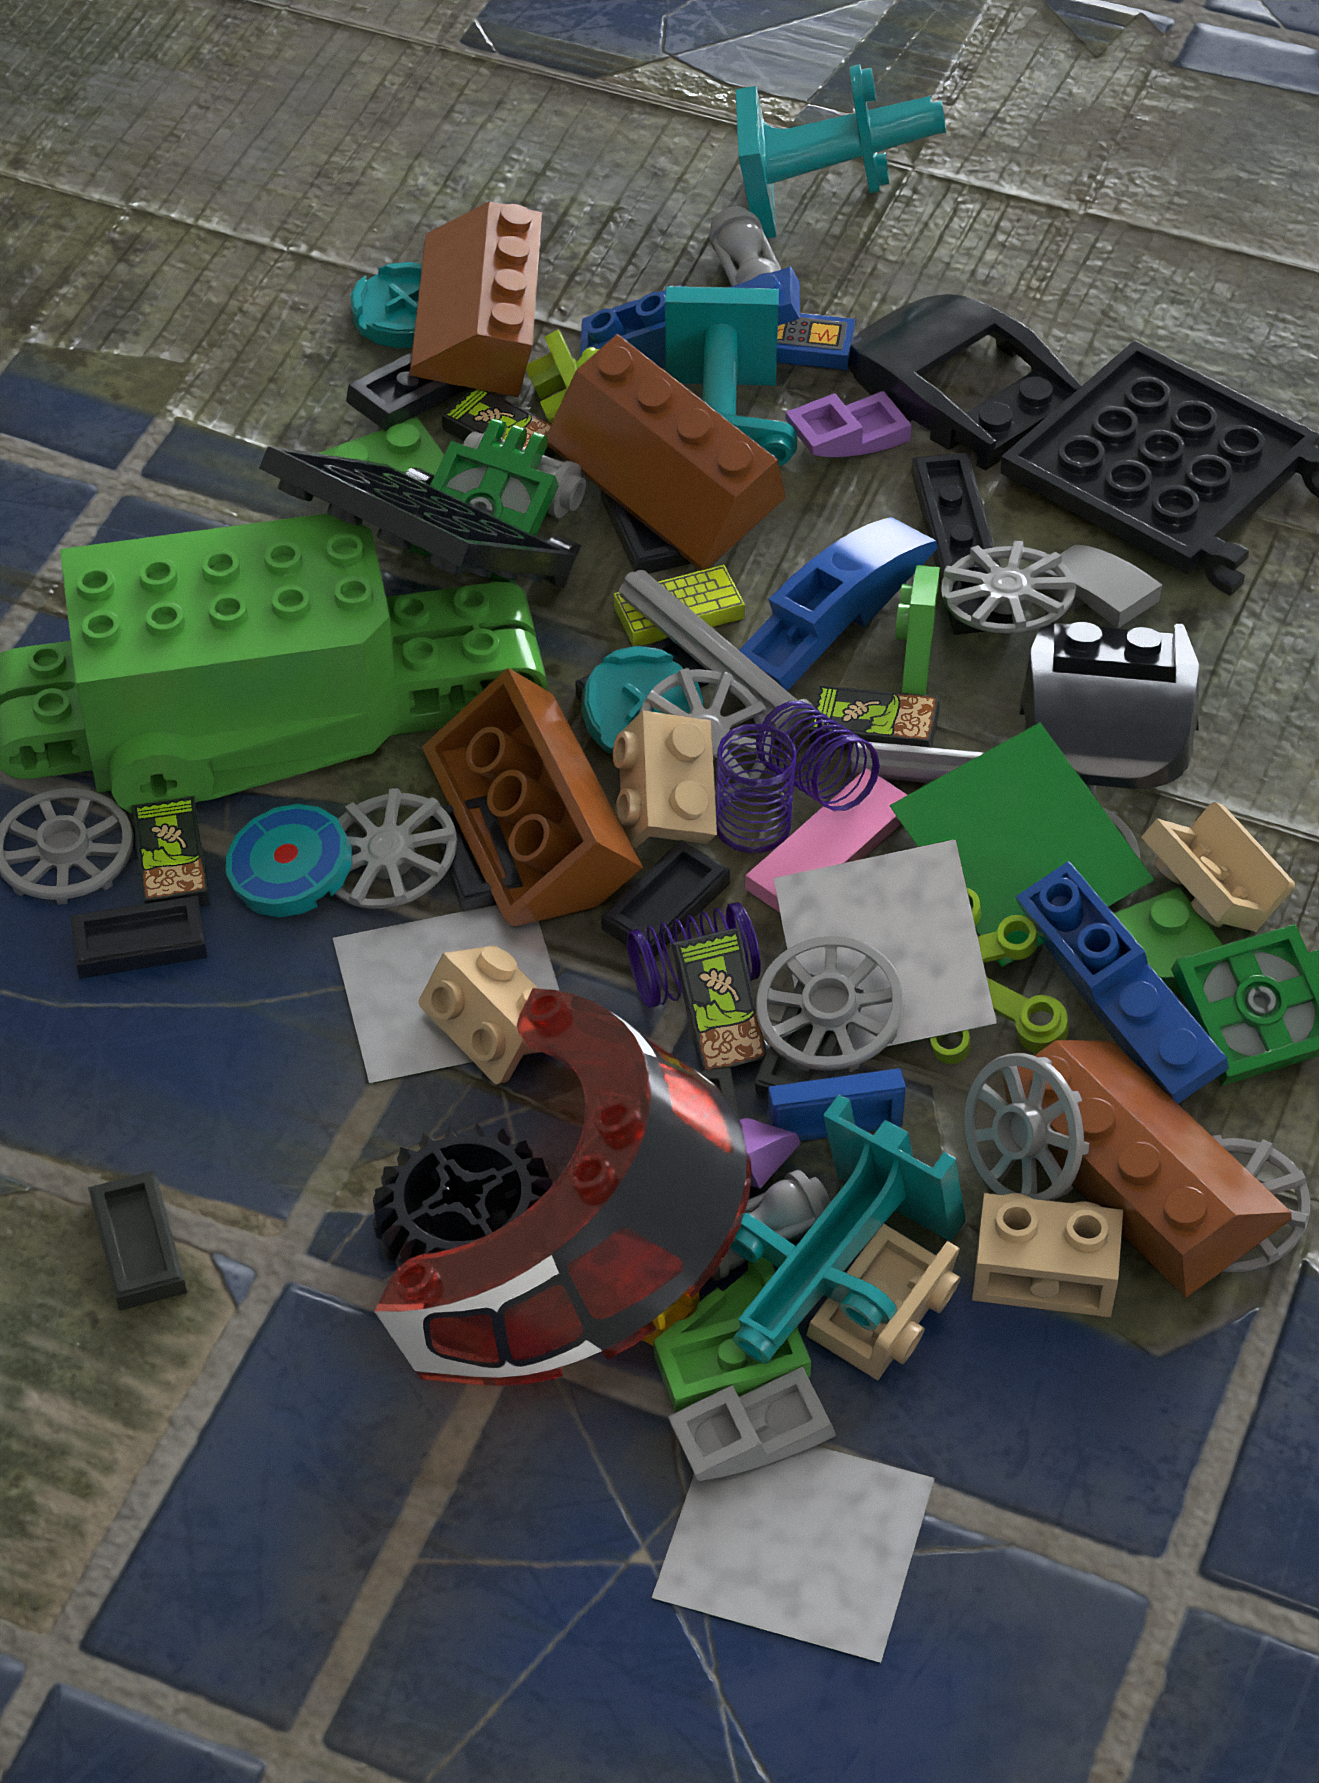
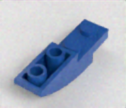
M791 266L772 273L760 274L752 280L728 287L779 289L778 326L800 319V281ZM666 290L652 292L641 299L611 309H602L591 316L582 318L580 356L582 357L583 351L587 348L601 349L616 334H619L659 367L666 368Z
M892 517L873 522L851 532L811 559L768 599L773 615L739 651L788 691L852 621L865 627L900 590L902 584H905L913 576L916 565L922 566L938 549L937 541Z
M1067 861L1016 896L1017 903L1026 917L1034 923L1036 932L1109 1034L1124 1053L1140 1068L1143 1067L1154 1082L1177 1104L1229 1069L1225 1054L1147 962L1145 950L1070 861Z

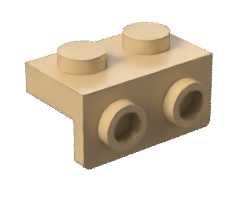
M642 711L626 728L619 732L614 742L613 762L616 768H620V793L616 801L615 814L633 848L639 847L648 837L707 844L717 835L711 720Z
M1211 803L1191 827L1156 819L1141 837L1157 855L1153 862L1159 871L1171 881L1184 885L1195 897L1191 902L1193 909L1204 920L1215 927H1221L1225 924L1257 932L1295 888L1294 881L1223 804Z
M494 945L442 954L419 998V1006L494 1084L508 1082L523 1055L566 1047L533 989L538 987L517 967L516 960L508 952Z
M883 1224L849 1268L847 1274L868 1282L885 1293L896 1305L898 1310L888 1324L880 1323L874 1331H870L850 1320L840 1309V1303L828 1297L810 1321L806 1336L878 1381L893 1359L904 1364L911 1356L925 1330L924 1327L919 1325V1322L929 1308L940 1313L951 1299L961 1277L952 1272L960 1248L947 1241L936 1256L891 1227Z

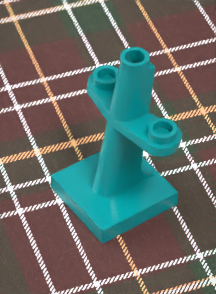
M861 64L850 67L855 113L781 129L772 127L763 120L757 86L736 89L740 167L749 210L758 217L766 238L777 237L774 183L863 157L869 193L879 192L880 186L890 184L886 153L876 154V152L946 133L942 101L932 102L931 96L868 110L867 102L876 100L872 68L861 69Z
M666 286V372L680 383L703 384L702 400L778 459L779 466L786 464L797 450V433L791 425L782 421L736 415L737 385L776 386L779 289Z
M838 1094L823 1115L837 1178L845 1182V1185L797 1246L787 1241L752 1215L742 1211H737L734 1222L724 1240L726 1245L743 1259L757 1263L763 1257L778 1267L775 1274L738 1319L741 1327L733 1337L735 1344L756 1361L768 1363L779 1347L823 1295L840 1303L842 1312L864 1329L874 1331L880 1323L888 1324L898 1311L894 1302L874 1285L843 1271L894 1211L950 1242L954 1239L966 1221L955 1157L944 1152L933 1168L913 1157L909 1132L887 1120H884L874 1135L855 1126L850 1100Z

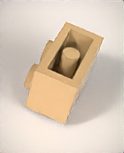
M984 1193L972 1301L1111 1318L1119 1277L1123 1210L1105 1208L1098 1204L1084 1201L1063 1203L1038 1200L1019 1193L1005 1195Z

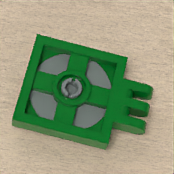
M493 418L477 449L451 441L430 485L536 536L559 487L554 475L537 470L546 450L548 437L534 432L525 450L522 451L527 438V430L514 425L510 429L504 444H501L507 425L506 422ZM415 545L409 550L426 557L430 553ZM492 572L489 579L497 582H510L513 584L515 580Z
M1296 924L1176 959L1171 971L1189 1013L1227 1057L1229 1069L1218 1076L1221 1086L1319 1056V949L1308 952Z

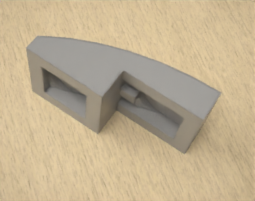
M1075 544L1059 554L1062 556V562L1071 571L1073 577H1075V597L1069 607L1073 612L1087 604L1118 629L1160 601L1161 583L1133 564L1111 553L1090 546ZM1049 569L1033 578L1059 576ZM1045 589L1062 602L1065 595L1063 590Z
M803 1366L738 1397L732 1385L668 1416L698 1481L725 1477L765 1466L836 1437L833 1426Z

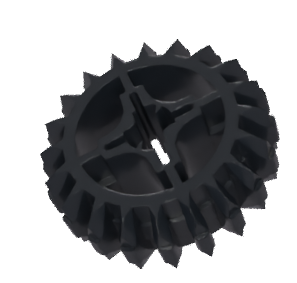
M476 1123L469 1135L458 1136V1133L449 1124L444 1139L434 1141L423 1133L419 1142L420 1150L418 1152L400 1147L399 1156L397 1157L398 1166H385L381 1177L382 1187L375 1189L373 1197L375 1218H373L372 1222L375 1237L380 1240L382 1256L387 1260L388 1265L397 1266L398 1275L402 1277L404 1283L419 1278L420 1287L427 1296L441 1285L446 1286V1292L454 1302L462 1288H473L474 1292L478 1295L487 1291L488 1284L497 1282L502 1285L513 1279L512 1272L524 1273L536 1265L535 1256H548V1250L551 1247L550 1232H556L559 1223L558 1212L555 1207L558 1204L556 1185L549 1178V1169L544 1163L543 1157L533 1158L532 1149L529 1148L526 1140L511 1145L510 1137L506 1134L504 1128L492 1137L486 1138L484 1131ZM514 1212L513 1216L508 1220V1214ZM505 1223L501 1228H499L498 1230H496V1231L494 1232V1230H495L498 1226H500L501 1224Z

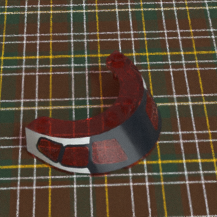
M532 988L517 1022L518 1033L523 1042L530 1049L542 1051L566 1064L577 1075L584 1091L586 1109L582 1134L571 1160L560 1177L533 1206L495 1232L471 1243L437 1253L422 1254L405 1262L389 1280L375 1309V1313L420 1379L491 1386L531 1384L564 1376L562 1366L580 1361L601 1351L608 1360L656 1331L657 1328L652 1320L670 1307L683 1293L693 1298L716 1271L740 1228L751 1186V1159L745 1147L743 1126L730 1102L702 1074L594 1001L562 991Z

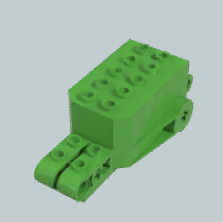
M328 513L60 549L71 641L14 648L0 653V769L8 776L18 779H35L93 770L97 793L111 791L117 805L133 814L132 805L193 796L195 803L212 800L372 754L389 736L441 729L507 668L547 690L548 683L536 640L525 591L520 586L510 582H491L386 597L372 529L363 524L358 526L347 523Z

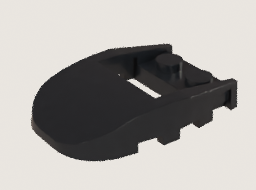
M957 294L935 295L914 301L872 323L854 338L849 360V367L854 378L870 395L884 391L909 422L913 420L931 431L930 440L950 450L961 443L978 454L976 466L985 471L1000 462L1002 455L1081 387L1080 383L1032 329L994 307ZM990 335L995 338L996 346L1012 358L1018 355L1031 366V372L969 412L964 413L941 391L921 376L985 336Z
M1054 621L1047 626L1039 628L1030 651L1023 692L1020 699L1019 714L1025 715V730L1041 722L1086 785L1146 789L1166 785L1178 779L1189 767L1193 753L1195 730L1199 731V663L1184 624H1175L1173 634L1161 633L1145 627L1131 630L1105 628L1087 622L1059 624Z

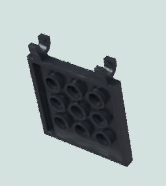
M1134 340L1002 455L1000 474L1187 575L1197 566L1204 568L1205 574L1212 585L1231 596L1244 584L1245 575L1236 569L1248 559L1249 550L1239 544L1225 542V540L1295 473L1302 475L1305 486L1312 494L1319 498V433Z
M267 446L259 469L280 479L277 487L279 490L305 501H312L314 496L330 503L326 512L333 517L361 526L363 520L379 527L376 537L380 540L405 550H411L413 545L430 552L427 558L428 563L456 575H462L463 570L486 578L490 577L491 572L511 580H517L518 575L536 582L542 583L544 580L558 588H565L576 556H578L582 546L558 535L553 536L549 540L541 539L431 486L430 484L435 475L422 468L414 467L408 471H400L384 463Z

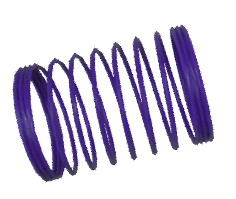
M801 700L788 701L774 708L765 717L762 724L769 725L770 721L780 711L791 706L795 707L783 711L772 721L770 726L789 711L794 709H810L790 716L779 726V730L796 716L803 713L814 714L796 722L786 732L787 735L799 723L810 718H816V722L806 725L792 739V742H794L796 737L806 728L817 724L818 729L812 731L803 739L796 750L797 754L802 744L817 732L815 741L809 746L801 761L795 765V771L799 769L798 776L794 775L795 782L793 786L832 811H846L859 805L872 791L877 782L880 769L878 753L872 744ZM826 728L827 733L823 734V729ZM758 730V733H763V734H764V732H765V731H762V730ZM833 733L834 738L829 740V735ZM757 735L756 742L762 743L763 741L765 743L766 736L763 738V736ZM827 736L826 743L818 750L822 738ZM851 742H855L857 757L855 768L849 780L838 791L828 796H819V793L832 788L843 777L850 763ZM859 742L863 748L865 760L863 772L856 786L847 795L836 801H823L822 799L830 798L841 792L851 781L858 766ZM848 743V761L842 774L832 785L818 791V785L826 782L836 771L842 759L844 744ZM757 744V751L764 752V745ZM866 745L871 754L872 769L865 789L855 800L845 805H828L847 798L858 787L866 769ZM842 746L840 758L834 770L823 781L817 783L819 775L828 767L835 749ZM824 748L818 761L811 768V765L815 760L816 756ZM757 753L760 761L767 762L764 754ZM831 754L826 766L820 771L826 758ZM769 756L770 763H773L772 756ZM776 759L777 766L780 767L779 760ZM811 760L808 771L801 774L802 767ZM763 764L766 768L775 772L777 775L783 773L781 770L776 769L772 765ZM813 770L812 777L809 779V773ZM806 775V780L802 781V776Z
M761 723L744 724L731 729L721 739L717 749L718 767L716 770L717 786L715 788L717 835L723 843L734 850L745 853H764L777 848L787 839L790 832L797 755L795 744L786 733L778 728ZM751 730H762V731L774 733L775 735H777V736H779L780 738H782V739L785 740V741H783V740H781V739H779V738H777L776 736H773V735H768V734H763V733H752V734H744V735H741V736H739V737H737V738H735V739H732V740H730V741L724 746V744H725L733 735L739 734V733L744 732V731H751ZM761 735L772 737L783 743L791 752L792 759L784 750L775 745L761 742L744 743L730 749L723 757L722 754L732 742L746 736ZM760 744L773 747L784 753L791 764L789 766L785 760L774 754L760 751L741 753L730 758L726 763L723 760L738 748ZM758 753L780 760L787 769L784 770L773 763L759 760L741 762L729 768L726 765L731 760L740 756ZM763 763L772 765L783 773L776 775L769 771L754 769L740 771L735 774L730 770L742 764ZM762 772L775 777L770 779H748L740 777L739 774ZM731 778L736 781L733 784L728 783ZM783 782L785 785L781 787L777 784ZM741 783L752 787L737 789L734 785ZM774 785L778 787L779 790L771 791L768 789L758 787H770ZM731 787L736 791L729 793L727 790ZM754 789H756V790L767 791V792H770V793H762V792H758V791H747V792H745V790H754ZM782 791L784 794L780 796L777 793ZM756 797L769 800L770 802L751 803L740 799ZM737 800L750 805H769L773 803L778 808L767 812H750L736 807L731 802ZM730 805L738 811L749 814H769L780 809L783 812L779 816L766 821H750L737 817L725 807ZM723 809L737 820L748 823H768L781 818L784 814L786 818L774 827L765 830H750L739 827L726 819L721 810ZM719 814L735 828L748 832H767L780 827L786 821L787 823L781 831L773 836L749 839L736 835L727 829L719 818ZM718 821L724 830L737 838L748 841H766L779 836L784 831L785 833L777 841L766 846L748 847L736 844L727 838L720 829Z
M735 902L727 905L726 921L720 909L714 908V928L707 913L701 911L700 928L702 936H705L703 914L708 921L712 934L719 932L716 911L722 919L725 930L737 929L736 917L743 940L750 981L758 979L761 974L758 942L751 920L741 903ZM688 915L686 924L689 939H692L689 919L692 920L698 937H701V933L699 931L695 919L693 918V916ZM675 918L673 922L675 942H679L676 921L680 926L684 939L688 940L680 920ZM664 922L660 924V937L668 967L679 988L677 998H673L668 992L665 961L653 927L647 926V940L639 929L629 930L627 935V950L632 974L640 996L649 1008L658 1007L659 1004L664 1005L668 996L671 1000L678 1001L682 992L679 977L677 980L666 950L663 926L667 931L671 944L674 941L668 926ZM649 930H651L658 947L664 973V982L654 958ZM745 935H746L747 942H748V946H749V950H750L751 963H752V972H751V970H750V968H749V958H748V950H747V944H746ZM637 943H638V945H639V948H640V950H641V953H642V956H643V959H644V962H645V965H646V969H647V973H648V977H649V982H648V979H647L646 974H645L644 969H643V965H642V962H641V959H640V955H639ZM660 983H661V985H662V987H663V989H664V991H665V999H664L663 1002H660V1001H661Z

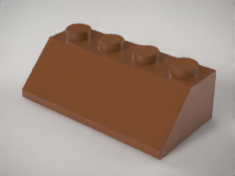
M489 201L426 234L409 376L519 397L533 345L542 212L528 210L518 204L504 205Z
M616 334L575 371L546 435L548 437V447L565 461L578 463L581 466L582 474L625 508V510L668 545L676 548L685 559L700 571L712 566L786 498L778 459L619 334Z
M507 668L422 746L449 805H452L454 809L453 814L486 883L488 882L491 887L490 891L507 924L516 927L598 907L643 868L556 698L549 691L513 670ZM488 795L487 804L489 810L498 820L523 887L509 889L504 885L502 879L507 877L480 808L468 809L464 801Z
M1055 1040L1034 1055L1051 1060V1066L1061 1074L1072 1091L1079 1092L1082 1099L1078 1103L1083 1123L1084 1141L1089 1143V1152L1082 1155L1080 1168L1072 1185L1089 1202L1105 1208L1122 1209V1235L1185 1298L1292 1220V1212L1112 1041ZM1019 1066L1017 1069L1027 1100L1034 1071ZM1003 1077L1006 1101L1012 1104L1005 1077ZM1048 1082L1041 1104L1042 1110H1045L1059 1100ZM1064 1112L1050 1123V1127L1055 1132L1069 1136L1067 1119ZM1048 1144V1149L1063 1170L1068 1151Z

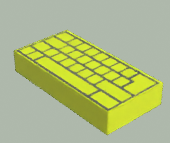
M725 565L658 582L711 627L745 618V604ZM619 592L614 593V609L632 646H642L667 638L663 632L620 596Z

